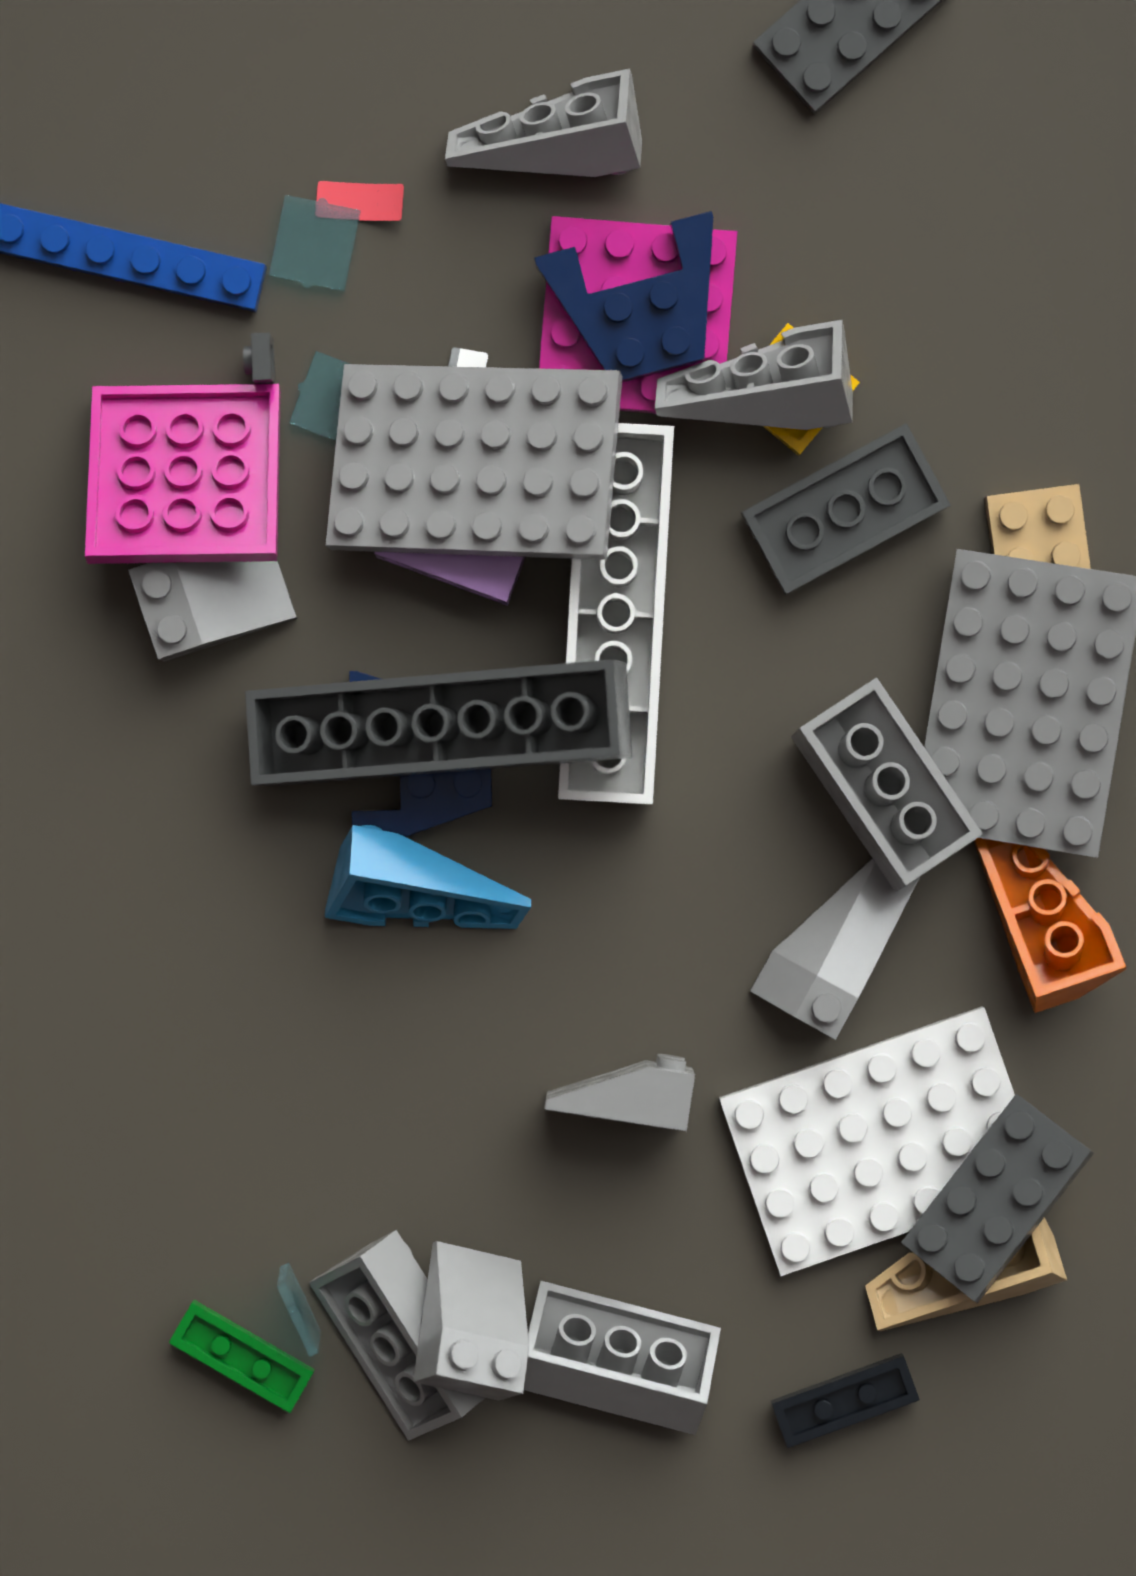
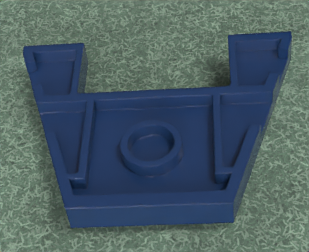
M712 211L671 221L670 226L682 270L599 292L587 293L575 247L534 257L536 268L554 292L564 311L567 312L577 327L581 337L602 369L619 370L623 376L622 382L704 361L713 233Z
M349 671V682L381 679L362 672ZM492 769L400 776L401 809L352 811V825H373L381 828L383 831L394 832L407 837L492 807Z

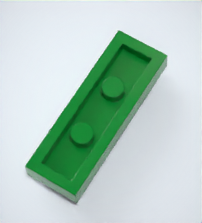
M196 1300L192 1301L168 1342L288 1413H291L315 1371L312 1367Z

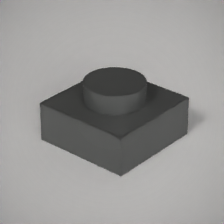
M269 332L251 333V346L243 347L245 375L252 374L255 384H276L274 339Z

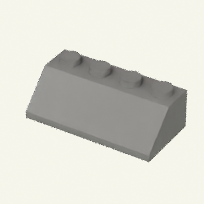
M877 677L801 726L791 736L895 892L983 835Z
M397 1230L363 1247L310 1281L309 1284L409 1441L462 1418L485 1398L413 1382L428 1279L413 1257L409 1246L403 1241Z
M540 1281L528 1326L529 1351L524 1390L696 1435L708 1402L721 1328Z

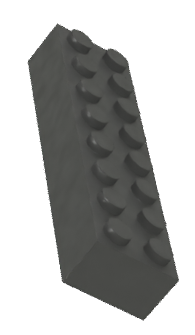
M615 659L245 691L251 785L270 787L632 758L626 663Z

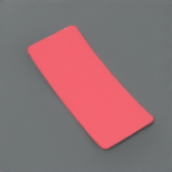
M319 181L317 184L316 217L361 221H400L402 219L404 185Z

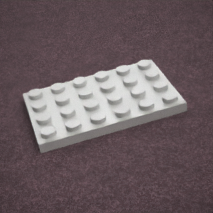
M983 1006L719 1097L780 1276L909 1232L1013 1099L1015 1094Z

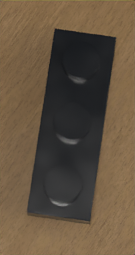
M900 1353L771 1400V1404L787 1448L917 1402L920 1399L905 1357Z

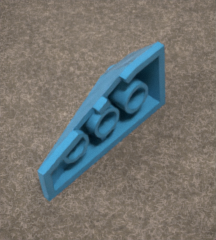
M352 825L339 849L324 918L368 926H385L386 918H413V927H429V922L454 919V923L461 928L517 929L531 908V899L398 833L383 831L381 828L373 825Z

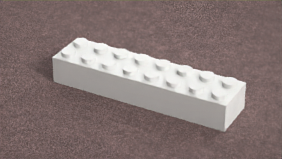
M618 423L607 560L572 559L566 663L610 659L626 663L632 758L560 764L558 799L653 804L674 426Z

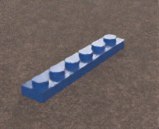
M0 203V254L257 312L267 269L263 263Z

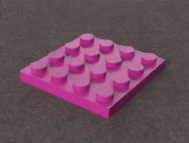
M552 216L549 253L572 247L576 248L588 294L682 270L671 226ZM713 229L704 361L714 360L721 364L727 361L738 231ZM546 282L539 369L603 370L581 337L577 327L567 312L564 311L554 292ZM702 362L622 382L620 411L656 414L657 379Z
M279 384L92 386L85 540L87 564L277 561L281 400Z

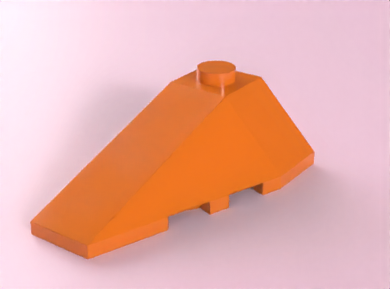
M983 838L974 840L1017 969L1034 1013L1079 999L1126 970L1125 962L1108 922L1099 912L1096 913L1080 894L1079 888L1071 879L1068 880L1050 859V854L1045 849Z

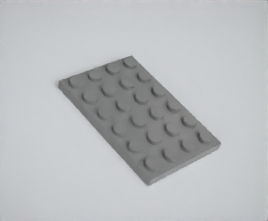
M344 364L326 546L330 550L607 560L623 376L619 370Z
M957 549L924 748L983 833L978 838L1095 858L1099 857L1136 637V576Z

